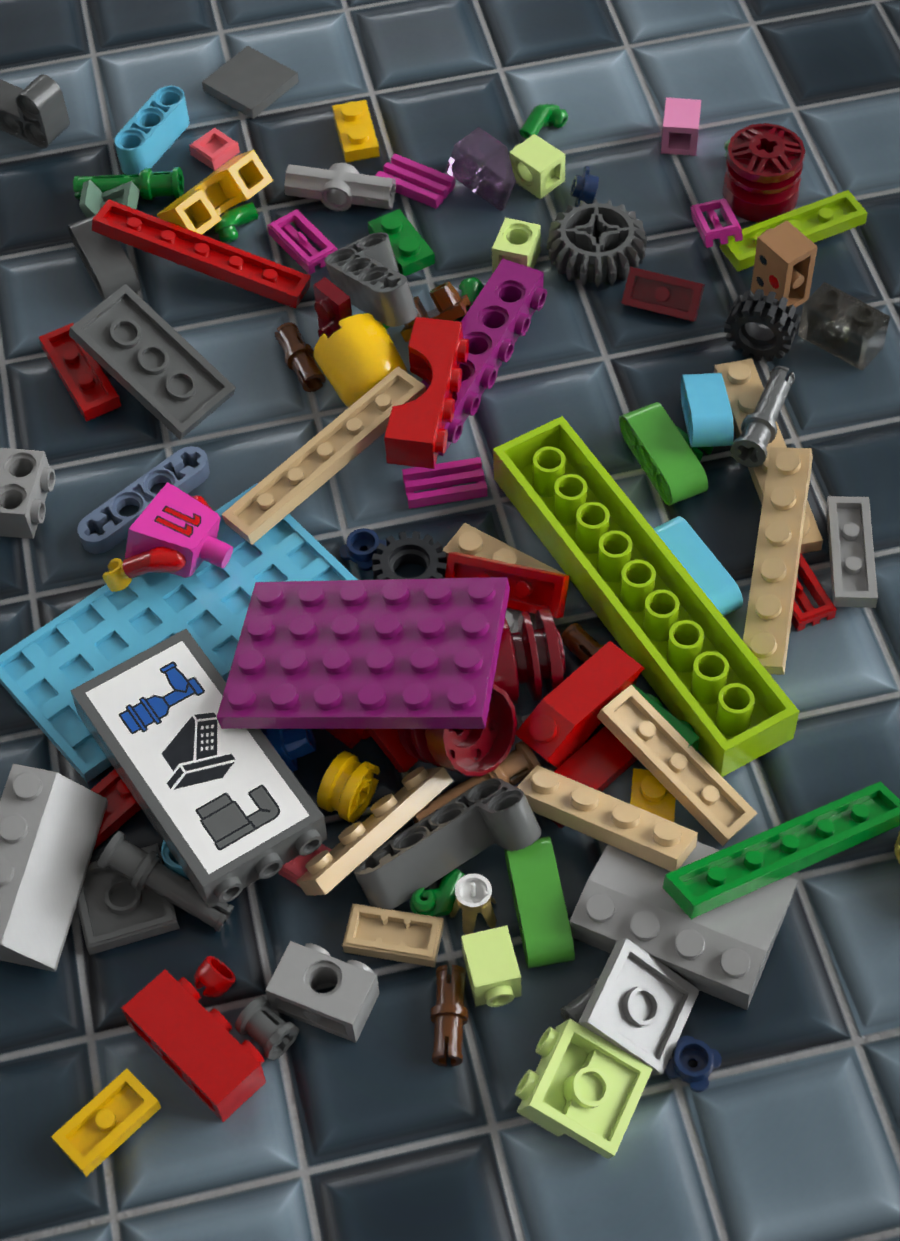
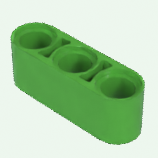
M656 402L620 416L619 426L626 444L667 505L670 506L708 490V480L703 466L660 403Z
M549 836L538 838L533 844L520 850L509 851L504 849L528 969L575 961L573 938L551 838Z

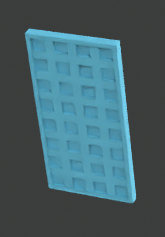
M258 483L215 511L221 518L217 539L233 546L231 558L223 569L203 560L193 575L187 578L171 573L149 572L132 578L128 587L117 592H112L107 584H105L0 655V683L87 783L112 766V764L79 717L70 690L184 629L189 631L227 683L255 582L358 580L290 514L253 545L249 544L227 526L222 513Z

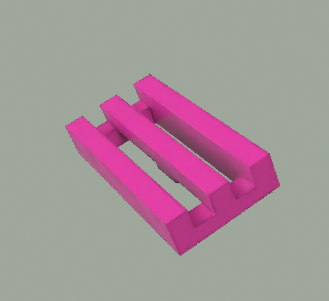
M397 154L391 157V163L387 162L383 166L384 172L379 171L376 174L379 177L396 179L395 192L435 209L439 207L455 188L454 177Z
M725 198L691 206L692 219L706 248L713 247V239H718L721 245L727 244V236L731 235L735 242L743 240L742 228ZM715 209H720L727 226L722 227L714 211ZM702 212H706V216L713 228L712 230H710Z
M298 209L267 225L268 234L309 275L315 272L316 265H319L321 268L325 267V258L338 250ZM290 223H295L322 251L318 252L307 241V238Z
M480 457L439 463L435 465V469L421 467L402 469L409 509L488 496ZM476 482V483H474V484H468V485H461V486H455V487H453V485ZM437 488L436 490H430V491H424V492L414 493V491H421V490H427V489Z

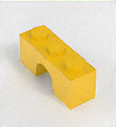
M251 150L234 156L160 211L157 216L175 225L204 234L221 221L220 215L236 204L250 199L271 183L273 179L255 151Z

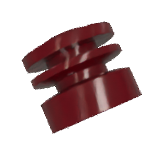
M769 123L747 126L738 130L731 137L727 148L726 173L722 195L729 203L735 215L744 220L760 223L796 208L805 157L803 141L793 131L783 126Z
M549 608L536 610L537 629L533 630L528 611L519 613L518 632L511 633L505 618L493 684L507 692L513 704H518L519 684L526 683L533 701L542 700L541 680H545L548 694L563 682L566 670L563 643Z
M493 684L485 729L397 730L399 741L404 749L417 760L437 767H444L466 776H483L495 770L507 758L515 741L517 719L514 704L507 692Z

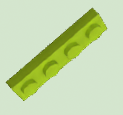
M846 190L742 229L743 240L735 242L732 235L727 236L728 243L720 244L719 248L737 271H741L754 266L757 239L767 229H773L781 223L788 221L815 243L865 224L868 213L851 192Z

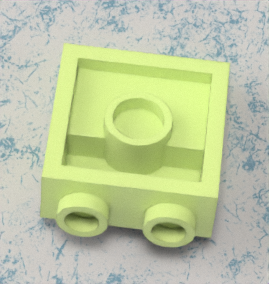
M572 1019L566 1020L556 1026L555 1029L548 1027L541 1036L535 1050L537 1054L542 1056L536 1071L534 1072L529 1069L517 1086L515 1096L522 1099L516 1112L558 1137L566 1134L603 1157L611 1158L615 1156L653 1068Z

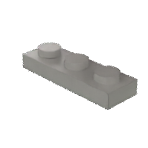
M828 496L826 516L833 604L835 607L876 608L878 592L869 497Z

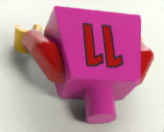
M167 482L130 526L125 553L126 559L122 561L119 558H114L109 562L108 569L110 572H105L102 576L109 590L112 592L121 591L129 586L132 578L149 572L171 573L184 578L191 577L203 560L223 569L231 558L233 546L217 539L221 519L218 513L211 509L202 496H190Z

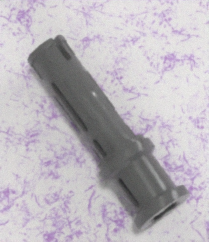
M776 366L771 370L769 379L754 412L746 416L741 424L742 434L733 442L731 454L743 466L758 467L767 458V445L777 435L778 429L775 422L795 381L793 371L789 373L785 381L786 374L789 371L788 367Z
M118 831L112 837L99 858L97 864L99 868L103 870L106 868L112 869L130 880L131 887L136 890H143L145 887L213 927L215 931L220 932L224 926L223 923L228 920L234 909L232 904L220 902L209 909L188 879L161 864L162 859L155 851L145 852L125 839L126 834Z

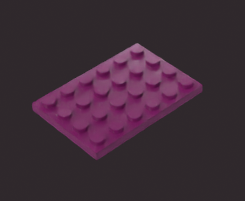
M507 577L255 582L216 717L221 729H485L510 592Z

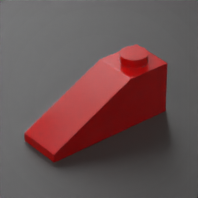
M609 641L545 696L519 727L515 735L546 761L557 768L560 767L581 748L601 723L597 718L600 710L632 685L644 670V667Z

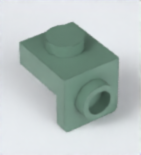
M91 180L83 183L79 206L88 218L96 215L108 199L137 210L140 190L130 181L102 193Z

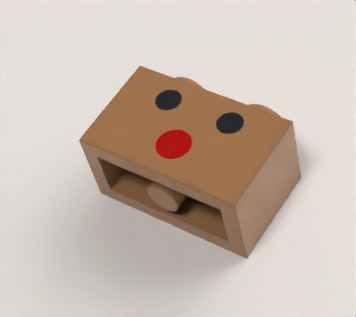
M788 221L781 223L773 229L764 231L757 239L751 284L752 293L755 294L757 289H763L765 296H768L770 291L775 292V299L780 300L783 296L788 299L786 306L793 304L795 308L808 301L818 246Z

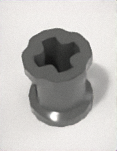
M261 996L254 999L243 1009L234 1027L240 1035L248 1034L264 1049L263 1054L272 1061L281 1057L288 1050L299 1032V1028L291 1022L286 1023L270 1009V1002Z

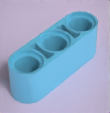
M165 86L158 89L116 135L114 143L120 168L124 174H140V171L145 168L151 169L188 127L189 115L185 94L181 88Z
M722 373L682 374L681 405L690 446H732L734 437L733 414Z
M678 516L653 528L723 616L743 606L742 593L735 580L684 518Z

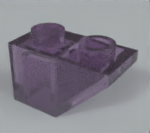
M480 127L454 145L445 172L498 210L503 211L506 208L516 182L507 146Z

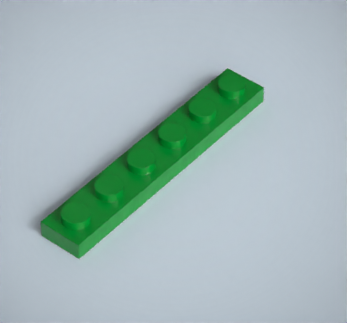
M879 781L665 874L662 888L689 918L693 919L900 826V799Z

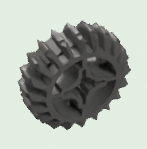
M595 198L592 204H586L581 200L578 207L568 205L565 213H557L555 221L551 222L549 237L547 238L549 259L551 260V265L556 266L558 274H566L569 282L579 279L582 286L588 282H593L597 288L601 282H607L613 286L616 278L626 281L630 267L638 268L639 264H642L647 245L643 221L636 218L635 211L627 212L624 204L617 207L613 206L611 199L606 204L598 203Z

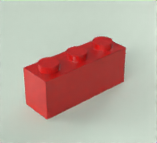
M165 969L122 1007V1011L129 1026L224 1122L266 1083L261 1066L265 1060L248 1040L245 1039L240 1044L229 1033L232 1030V1026L217 1009L213 1008L208 1012L198 1002L201 996L186 978L182 977L177 981Z

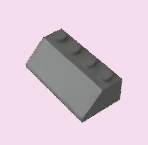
M14 763L12 764L0 800V960L56 972L108 800L57 772Z

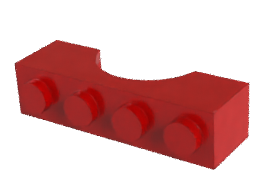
M416 317L408 345L410 372L425 380L429 387L417 399L406 404L392 406L384 436L386 460L389 464L435 469L438 453L444 454L446 450L448 432L444 427L446 422L452 423L455 399L452 398L453 392H459L461 388L462 369L459 368L460 362H467L469 339L463 338L462 322Z

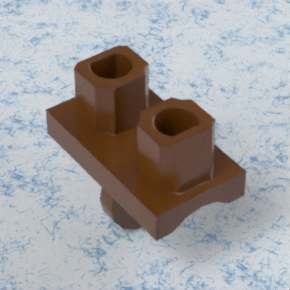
M450 281L430 291L429 294L437 307L434 310L426 312L419 297L413 298L418 312L417 317L453 321L466 315V308L471 306L467 294L460 297ZM415 319L404 324L405 326L400 332L405 343L410 341Z

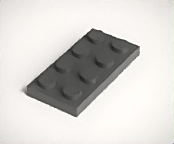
M126 284L70 327L69 336L179 440L234 395L236 387Z

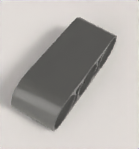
M95 215L68 225L75 249L103 301L125 284L134 292L140 291L136 273L119 241L92 231V219Z

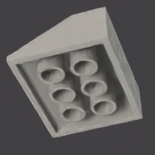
M697 842L696 847L681 867L720 850ZM608 844L588 878L569 921L572 938L610 954L616 941L627 938L700 991L748 1010L798 881L786 876L690 919L662 888L665 874L671 871Z

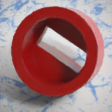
M207 956L194 975L195 987L200 989L205 986L203 995L209 998L220 997L236 981V977L231 969L213 956Z

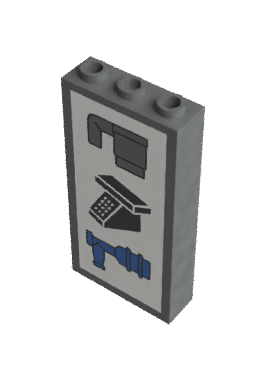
M184 629L70 691L79 717L161 839L165 841L169 851L183 868L184 873L206 906L210 909L220 902L226 903L235 899L242 892L243 888L260 878L267 879L274 876L281 870L284 864L299 855L305 856L313 853L320 847L323 841L327 840L324 815L261 729H221L216 717L226 682L189 631Z

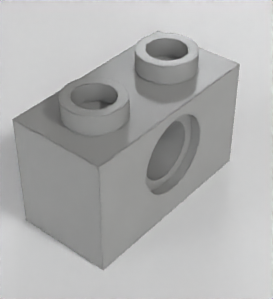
M292 941L289 942L265 990L272 1010L355 1043L380 994L377 974L373 973V970L366 964L356 960H348L346 963L331 957L328 951L318 945L307 943L305 946H302ZM324 982L336 984V987L328 993H317L314 991L319 984Z

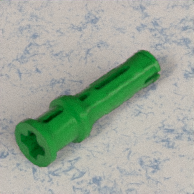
M174 167L173 171L152 172L150 168H145L140 171V174L75 176L73 180V190L78 192L75 193L76 199L81 198L83 183L91 180L102 193L132 181L140 190L139 196L142 199H146V201H153L154 197L174 196L177 200L184 194V178L181 167Z

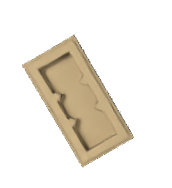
M352 903L342 945L343 951L345 953L435 967L444 928V918Z

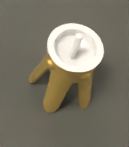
M467 874L460 878L455 886L456 900L450 917H455L458 910L462 908V926L465 935L474 932L476 917L479 912L482 913L490 928L496 927V916L491 901L493 904L496 903L491 895L492 887L489 880L480 874Z

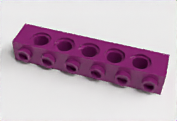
M502 259L462 319L463 338L469 339V352L467 362H460L459 368L462 369L460 391L453 392L452 398L455 399L452 423L446 422L444 427L448 432L445 452L451 443L455 444L459 440L463 431V424L468 416H473L477 412L482 394L486 388L491 389L494 385L501 364L510 360L515 342L519 336L523 337L527 333L534 312L536 310L540 311L543 308L547 297V290L543 288L544 272ZM422 380L421 383H423L426 386L427 390L429 384L425 380Z

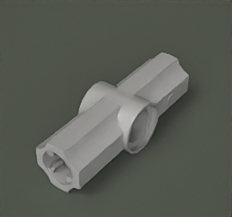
M347 163L333 164L329 170L289 164L286 170L284 189L285 195L318 199L326 207L334 211H345L349 209L351 204L392 210L395 201L396 179L359 174L355 167Z

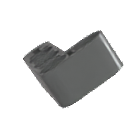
M41 74L25 89L0 79V130L35 146L46 148L69 126L70 121L63 93L59 85L51 77Z
M380 232L367 235L334 251L325 258V264L332 283L350 297L351 305L365 313L372 314L376 320L390 327L407 324L417 317L418 312L408 280L404 275L398 273L399 267L387 233Z
M488 779L473 786L381 845L356 867L353 872L370 906L392 910L410 899L418 888H427L494 843L509 851L526 848L538 840L541 835V828L521 789L502 779Z

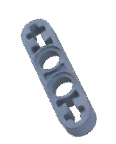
M194 446L178 450L85 516L77 527L83 548L89 553L101 554L111 550L126 539L130 526L157 495L150 492L154 485L168 482L188 494L205 482L210 474L207 454L204 450ZM127 505L139 507V511L132 516L125 517L119 514V511ZM94 531H96L97 533H100V534L104 532V534H102V535H100V536H98V535L95 534V533H94V534H91V533L94 532Z

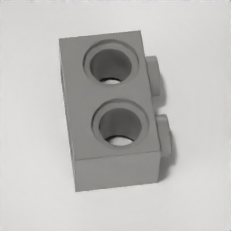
M0 448V536L34 539L38 523H43L46 513V496L48 492L53 491L55 485V471L53 468H50L45 451Z

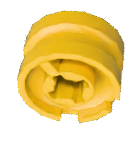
M347 751L341 752L332 761L320 783L317 793L318 807L328 812L336 810L340 818L348 822H355L365 812L374 796L379 780L373 778L374 773L377 775L380 773L379 767L367 761L360 763L358 756Z

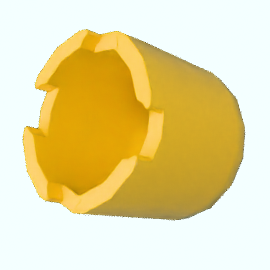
M370 313L356 314L339 321L341 329L334 332L329 338H327L326 334H323L314 347L316 362L348 408L398 366L408 373L406 365L382 322L375 320Z

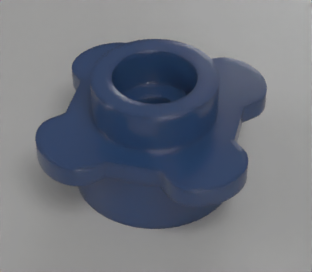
M585 166L582 176L575 175L570 196L576 197L575 207L579 206L581 200L586 204H592L595 199L599 177L589 174V166Z
M361 528L349 534L346 541L347 544L340 547L339 553L343 560H351L358 564L360 570L368 571L372 569L373 554H377L378 545L380 543L386 547L387 545L385 540H379L378 535L373 530Z
M683 1036L678 1039L675 1054L672 1059H669L664 1072L670 1079L678 1078L689 1084L692 1091L703 1092L709 1086L708 1078L712 1070L719 1068L721 1065V1055L717 1050L710 1049L703 1041L694 1039L691 1036ZM694 1060L697 1062V1066L692 1068L688 1065V1062Z

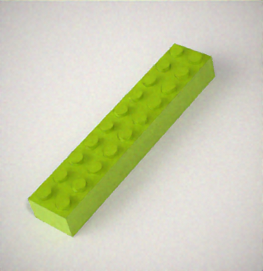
M563 416L493 449L494 480L565 574L570 576L572 583L624 652L644 667L641 674L671 714L678 720H684L693 727L695 733L700 737L699 751L722 777L794 738L799 716L797 707Z

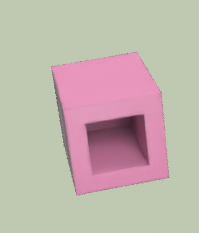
M666 98L661 154L696 156L701 100Z

